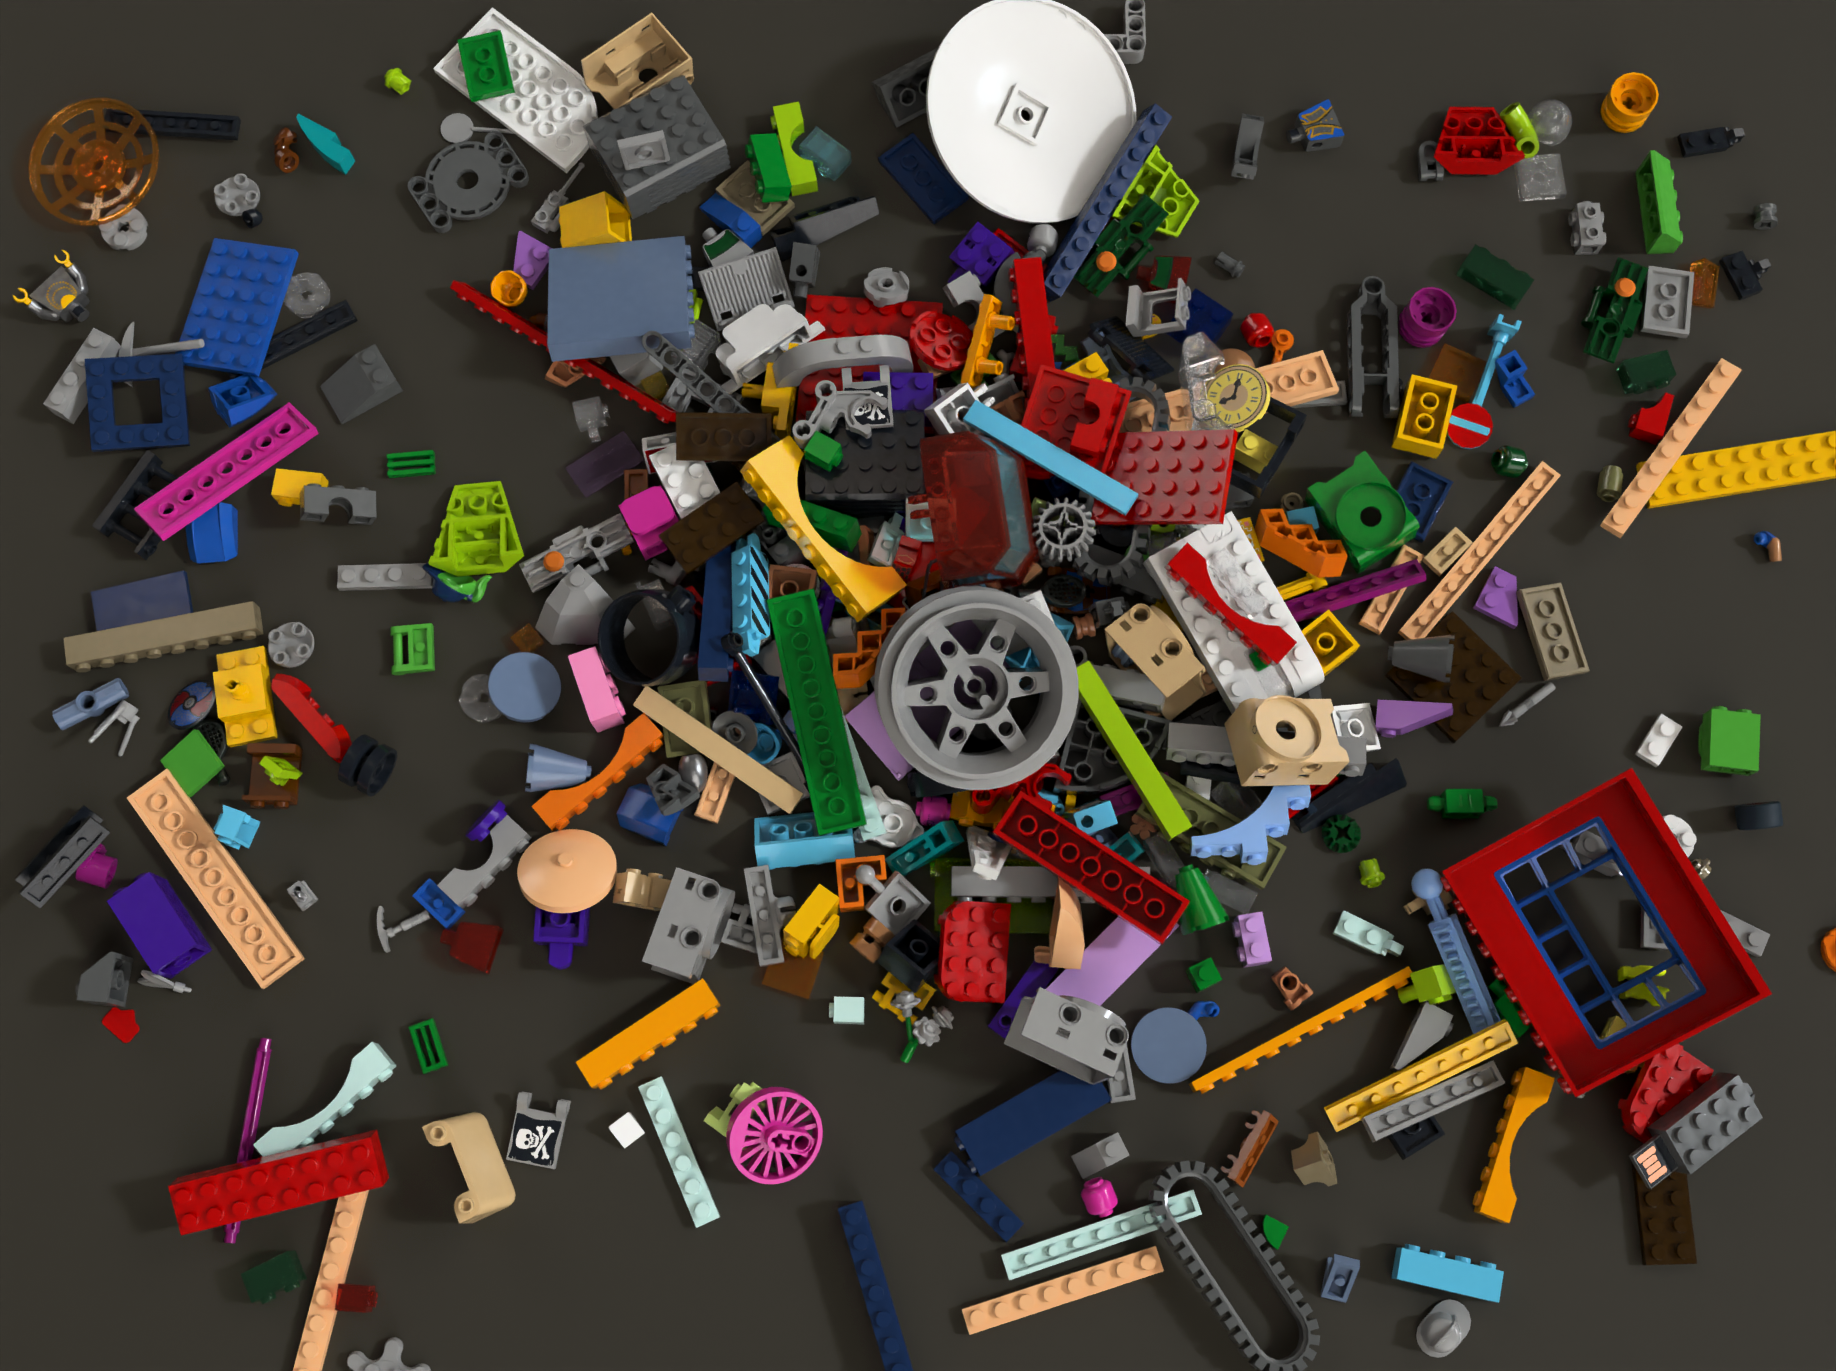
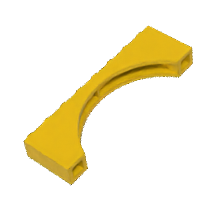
M788 435L749 459L740 472L743 474L745 481L757 492L759 499L771 510L774 518L782 524L788 536L796 542L802 550L804 557L810 560L817 569L819 576L831 587L833 594L845 605L848 613L859 622L897 596L907 585L892 566H870L847 558L826 543L815 531L805 515L797 486L798 469L804 453L792 437Z

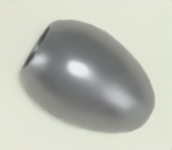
M701 754L682 756L679 761L681 780L696 788L699 793L702 792L706 786L708 776L704 757Z

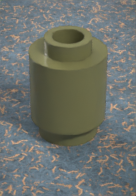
M1608 465L1603 467V470L1599 473L1597 496L1601 500L1613 502L1621 497L1624 475L1620 467Z

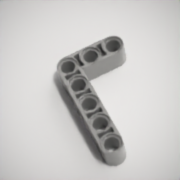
M1126 0L1123 14L1124 34H1104L1116 49L1123 64H1137L1142 61L1146 46L1144 0Z

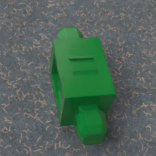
M1445 789L1440 796H1432L1427 799V809L1436 812L1441 810L1442 819H1478L1482 813L1494 811L1498 806L1497 798L1492 796L1483 797L1482 789Z

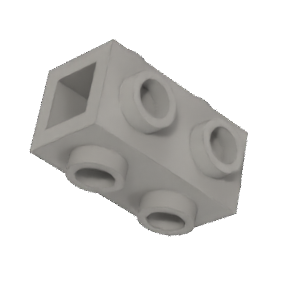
M1583 201L1577 203L1573 211L1569 213L1568 223L1569 226H1572L1570 242L1571 246H1574L1575 255L1598 254L1606 244V233L1603 232L1602 227L1604 213L1600 209V203Z

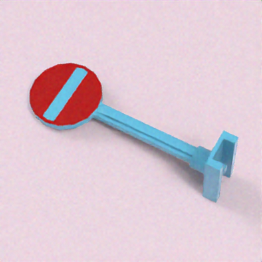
M1499 314L1489 327L1487 335L1493 336V346L1473 402L1459 405L1452 410L1447 435L1453 444L1460 448H1478L1487 442L1492 434V418L1487 410L1482 407L1496 367L1495 360L1499 358L1502 347L1506 345V342H1509L1518 332L1522 321L1517 320L1514 325L1502 322L1504 315Z

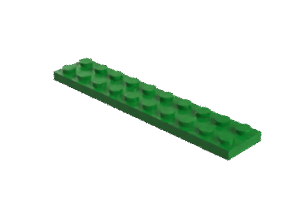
M813 588L768 599L767 604L818 834L822 836L867 825L838 691L833 677V669L815 590Z

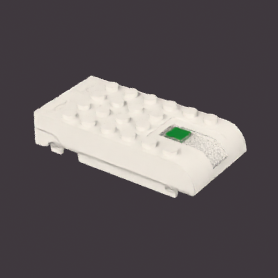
M1232 511L1224 515L1223 524H1207L1144 561V567L1158 585L1231 714L1234 713L1239 704L1244 700L1250 698L1267 699L1275 695H1286L1296 698L1325 680L1324 672L1316 655ZM1186 543H1189L1206 559L1207 571L1212 585L1218 595L1231 609L1251 621L1265 625L1280 626L1297 642L1277 665L1264 664L1257 657L1258 652L1252 647L1250 649L1245 647L1239 641L1240 636L1235 631L1229 632L1221 624L1222 620L1216 614L1214 616L1209 614L1203 608L1204 603L1198 598L1193 599L1184 590L1186 587L1180 581L1176 583L1166 574L1168 570L1164 567Z

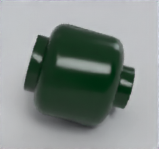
M1504 445L1492 454L1491 465L1495 473L1510 478H1517L1527 469L1528 460L1522 449Z

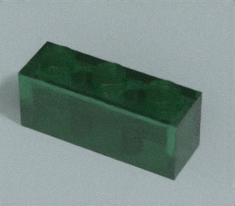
M1476 244L1456 274L1513 310L1516 309L1534 282V279L1526 272L1519 271L1506 260L1499 259L1491 254L1488 249L1479 247Z

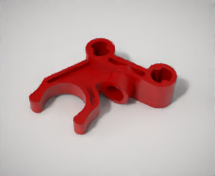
M1046 763L1035 773L1008 786L990 790H973L971 807L978 814H987L992 810L1000 797L1010 802L1019 788L1024 787L1028 796L1051 810L1052 802L1043 799L1036 790L1037 783L1045 777H1054L1067 786L1070 784L1072 776L1060 769L1056 764ZM983 798H986L988 801L983 800L982 802H979L977 799L982 800Z

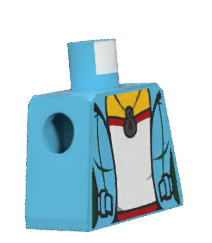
M1094 799L1063 812L1065 820L1087 834L1118 824L1110 800Z

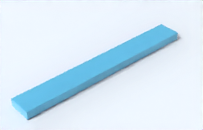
M977 400L974 401L963 418V422L1125 516L1138 498V493Z

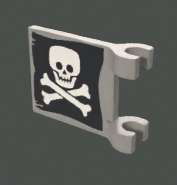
M879 365L880 380L852 382L851 367L842 368L843 391L871 390L875 394L887 398L888 406L885 410L871 403L861 405L854 415L856 421L861 425L870 426L871 428L894 427L889 365Z
M519 1092L506 1160L556 1169L571 1101L565 1099L558 1100L556 1113L529 1108L532 1093Z

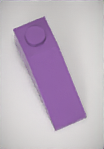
M1378 699L1375 728L1381 736L1393 738L1396 735H1403L1453 715V706L1451 703Z

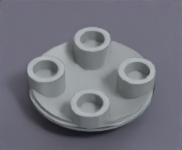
M239 173L214 187L217 207L223 213L230 216H242L244 211L255 209L260 200L259 187L253 180L247 178L245 174Z
M301 622L286 623L269 632L268 653L271 659L281 667L292 668L303 664L314 650V636L311 630Z

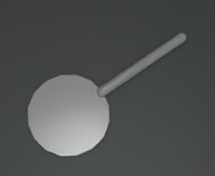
M461 113L447 116L441 124L443 138L453 144L467 141L472 136L473 131H498L500 133L514 134L509 129L474 127L471 119Z

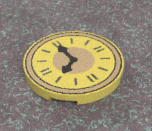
M1243 364L1227 366L1217 371L1205 384L1200 398L1202 414L1207 422L1217 430L1235 429L1237 432L1245 431V428L1251 426L1264 416L1270 402V388L1263 375L1255 368Z

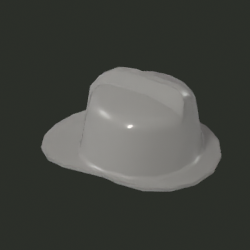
M1448 1299L1439 1302L1417 1328L1416 1338L1422 1351L1429 1356L1437 1358L1445 1357L1453 1352L1470 1330L1471 1318L1469 1311L1456 1300Z

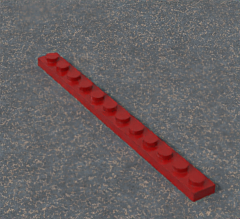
M453 280L450 288L457 292L456 296L466 302H469V300L474 302L476 309L484 313L487 311L492 313L494 320L503 324L505 322L510 324L512 331L521 335L525 333L529 336L528 340L539 346L543 344L547 347L546 351L549 353L547 345L548 333L467 283ZM585 358L564 361L572 367L576 368L579 366L583 369L582 373L590 378H599L601 380L600 384L611 390L613 388L620 391L618 395L629 401L635 400L638 402L637 406L646 412L653 411L657 414L656 418L667 424L669 421L676 422V412L678 411L594 360Z

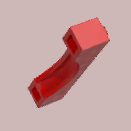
M1186 543L1164 567L1168 570L1166 574L1174 582L1180 581L1186 587L1184 590L1193 599L1198 598L1204 603L1203 608L1212 616L1216 614L1222 620L1221 624L1229 632L1235 631L1240 636L1239 641L1248 649L1252 647L1258 652L1257 657L1264 664L1277 665L1297 643L1280 626L1265 625L1251 621L1231 609L1218 595L1212 585L1207 571L1206 559L1189 543Z

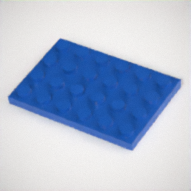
M214 238L179 341L203 339L205 345L203 348L175 352V354L183 355L185 366L259 377L299 255L295 249Z

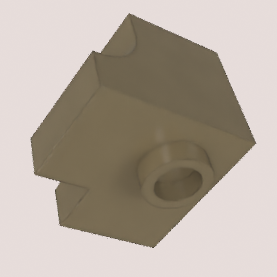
M1318 1131L1309 1134L1303 1146L1291 1150L1293 1170L1304 1185L1321 1182L1329 1187L1337 1184L1335 1164L1328 1146Z

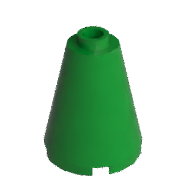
M1191 864L1179 868L1180 874L1175 875L1177 893L1190 901L1180 917L1182 935L1229 921L1226 911L1199 867L1194 869Z

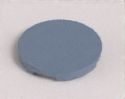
M518 652L501 659L491 671L488 681V694L492 705L505 715L506 718L516 722L526 723L542 719L556 706L561 693L560 677L554 666L542 656L529 652Z
M1166 1007L1149 1012L1138 1022L1132 1035L1131 1049L1137 1066L1146 1076L1161 1083H1178L1190 1078L1199 1070L1206 1055L1207 1044L1202 1027L1193 1016L1177 1008Z

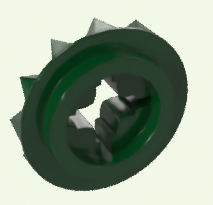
M1346 814L1334 815L1324 823L1322 838L1326 846L1332 851L1347 853L1359 844L1361 828L1355 819L1348 817ZM1348 827L1346 832L1348 838L1341 837L1336 841L1335 838L1338 834L1336 829L1339 828L1341 830Z

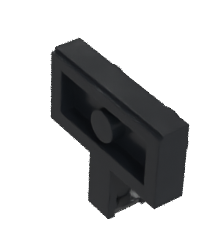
M1739 251L1723 257L1719 261L1739 300L1759 294L1763 290L1758 280L1761 279V274L1767 272L1768 268L1771 267L1768 258L1755 263L1753 259L1748 261L1744 252Z

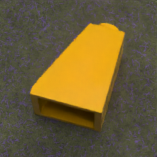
M605 191L559 207L560 216L558 220L561 228L560 243L562 248L632 241L630 214L624 204Z

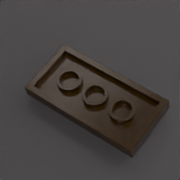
M676 412V461H748L772 446V413Z
M735 482L659 534V538L688 575L765 522V519L738 482Z
M1632 1163L1643 1265L1697 1264L1687 1174L1672 1172L1652 1189H1648Z

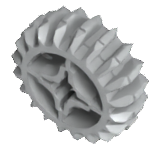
M1067 497L1064 499V503H1060L1059 499L1056 498L1055 505L1047 501V509L1040 507L1038 509L1040 515H1034L1033 521L1035 523L1031 524V530L1034 531L1031 536L1033 540H1036L1035 547L1041 548L1042 555L1049 552V559L1051 560L1057 555L1059 562H1062L1063 556H1067L1068 561H1072L1073 554L1080 558V550L1087 552L1089 550L1087 544H1093L1094 542L1091 536L1096 535V530L1093 528L1095 520L1091 519L1092 513L1090 511L1085 512L1086 506L1084 504L1078 507L1076 499L1072 504H1069ZM1060 515L1058 520L1049 521L1053 517ZM1071 515L1078 519L1082 526H1077V523L1069 521L1068 516ZM1065 521V526L1067 527V529H1065V532H1063L1062 538L1060 531L1062 530ZM1044 533H1048L1049 536L1056 537L1058 539V545L1049 541L1044 535ZM1080 536L1075 542L1066 545L1069 539Z

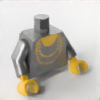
M62 250L66 254V260L60 261L56 255H54V258L58 263L64 264L66 266L65 269L62 266L58 268L29 295L32 299L28 298L27 292L22 288H18V290L24 294L25 297L23 299H18L14 295L12 297L17 303H25L26 308L41 319L51 321L61 319L67 323L75 317L78 321L82 322L89 316V311L84 308L90 302L86 296L89 291L87 280L74 262H70L69 253Z

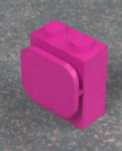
M661 485L646 489L618 505L645 560L668 550L659 538V534L679 520Z

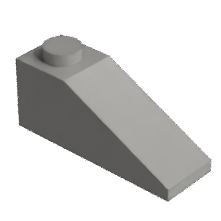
M1427 1001L1421 1003L1389 1070L1392 1072L1399 1071L1444 1036L1447 1037L1454 1025L1451 1022L1454 1015L1435 1005H1429Z

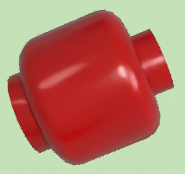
M1263 313L1247 315L1240 327L1247 344L1252 347L1261 348L1268 345L1274 334L1272 324Z

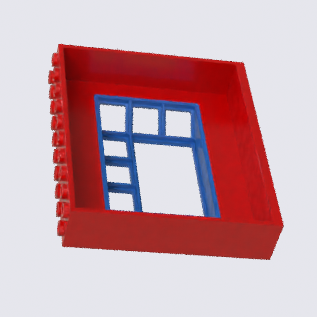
M1632 768L1440 873L1443 889L1446 893L1451 891L1455 900L1451 901L1458 914L1464 913L1468 922L1464 923L1471 936L1477 935L1481 943L1477 945L1484 958L1490 957L1494 966L1490 967L1497 980L1501 981L1503 979L1507 988L1503 989L1511 1003L1516 1002L1521 1009L1517 1011L1518 1016L1524 1025L1531 1026L1533 1033L1530 1034L1537 1047L1540 1049L1543 1047L1547 1055L1543 1057L1553 1072H1558L1560 1078L1557 1079V1082L1564 1093H1570L1574 1097L1586 1093L1772 994ZM1595 826L1608 852L1582 865L1570 843V839ZM1559 845H1563L1574 866V871L1549 883L1537 862V857ZM1611 859L1616 863L1672 955L1670 959L1615 988H1612L1554 892L1555 889ZM1529 863L1541 884V889L1516 901L1503 876ZM1547 895L1560 916L1562 923L1537 936L1521 908ZM1568 930L1583 954V958L1558 971L1542 943ZM1677 964L1695 990L1672 1003H1668L1652 981V977ZM1589 965L1605 992L1579 1006L1563 978ZM1643 982L1661 1008L1638 1021H1634L1619 1000L1618 995ZM1610 1000L1627 1026L1604 1039H1600L1584 1014Z

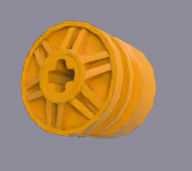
M1632 72L1620 76L1616 79L1602 102L1600 111L1602 120L1609 128L1616 132L1629 133L1636 131L1642 127L1658 102L1659 93L1656 84L1651 78L1641 73Z

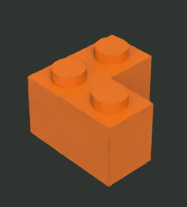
M885 855L835 859L840 911L865 910L863 886L869 885H864L857 881L855 876L856 870L861 865H869L875 871V878L884 884L887 881Z

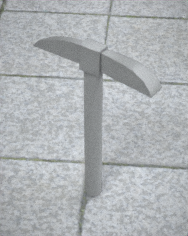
M132 322L124 334L121 348L119 349V357L147 356L203 348L205 343L203 339H194L133 348L135 322ZM132 381L124 382L132 387Z

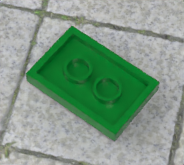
M501 30L457 40L471 102L515 93Z

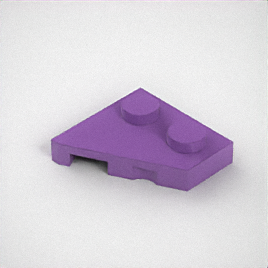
M519 231L513 271L525 280L528 288L534 290L549 268V249L553 248Z
M1495 566L1473 609L1515 629L1518 625L1516 576Z

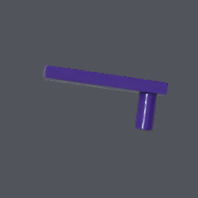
M1034 960L988 1025V1028L1006 1039L1021 999L1024 996L1033 998L1036 996V990L1039 987L1045 989L1059 968L1049 967V964L1037 963Z

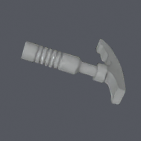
M379 906L377 930L384 951L386 953L391 951L388 943L389 937L392 938L396 933L402 930L406 931L430 919V913L425 910L414 915L412 918L400 922V925L385 930L383 922L384 908Z

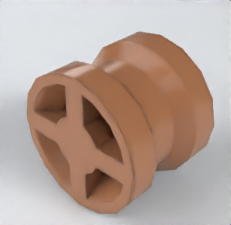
M1091 613L1085 614L1084 617L1080 618L1077 616L1072 617V623L1075 625L1073 631L1076 640L1082 639L1083 636L1087 635L1090 637L1096 636L1095 624Z

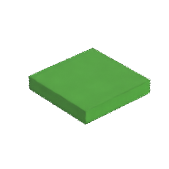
M197 729L192 730L160 760L164 767L169 769L189 797L197 793L225 767Z

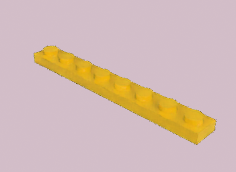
M1503 1019L1324 1107V1110L1334 1130L1338 1132L1361 1121L1367 1115L1404 1100L1518 1044L1517 1039L1508 1021Z

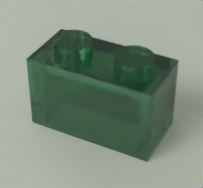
M1668 350L1623 360L1616 369L1625 394L1633 392L1634 394H1641L1649 388L1656 387V389L1667 387L1677 375Z
M296 1250L287 1251L241 1273L251 1303L261 1302L262 1305L277 1299L276 1294L283 1290L289 1293L301 1287L299 1282L307 1279Z

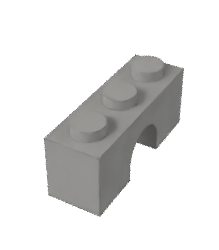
M968 271L942 289L953 307L961 303H969L974 306L977 316L975 321L968 326L973 333V328L979 315V305L983 300L984 294L980 289L981 283L978 277ZM995 329L993 338L1005 330Z

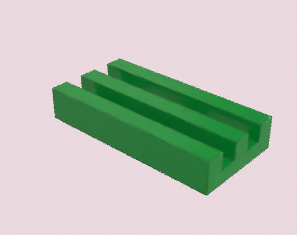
M433 450L387 454V476L389 478L436 474L435 452ZM430 465V468L394 471V468Z
M431 1018L409 1026L423 1074L449 1066L435 1020ZM428 1025L440 1059L439 1063H437L426 1026ZM417 1029H421L431 1066L427 1065Z

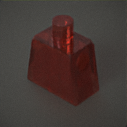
M460 922L457 932L448 929L443 930L440 943L451 946L449 955L489 974L504 929L496 925Z

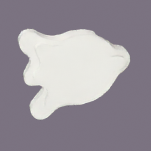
M878 785L871 788L887 833L867 841H874L888 848H899L924 833V828L918 823L912 808L908 804L889 798ZM858 828L853 834L854 841L857 843L867 842L863 841Z

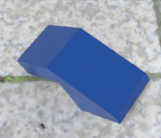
M1516 350L1495 360L1501 390L1513 408L1535 396L1534 391L1523 377L1528 368Z

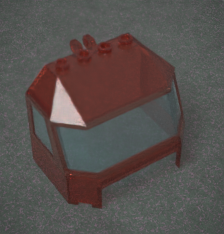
M970 431L921 438L920 450L926 494L911 496L907 499L908 504L913 505L928 502L929 509L911 512L910 519L930 517L939 572L945 588L982 586L999 589L1021 585L1026 575L1040 559L1038 547L1035 543L1036 537L1032 534L1035 532V529L1032 526L1034 521L1024 459L997 440L974 434Z

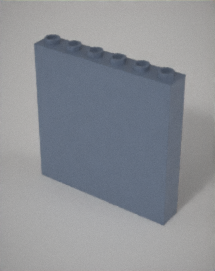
M685 236L549 249L547 345L551 361L645 353L647 351L643 348L642 338L648 331H657L677 349L692 348L691 338H695L694 324L690 322H694L695 319L694 310L690 308V306H694L693 293L689 292V290H693L692 276H688V274H692L691 260H688L692 258L691 246L686 245ZM652 335L646 339V345L651 349L657 348L660 344L656 336Z

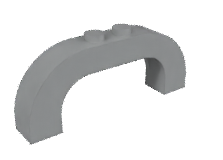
M868 335L821 339L798 345L781 354L775 360L772 368L776 387L782 388L799 386L804 377L822 369L889 365V372L912 373L913 362L909 344L903 338L893 335Z

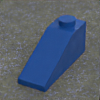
M717 193L699 207L721 230L729 229L750 248L762 239L760 225L744 210Z

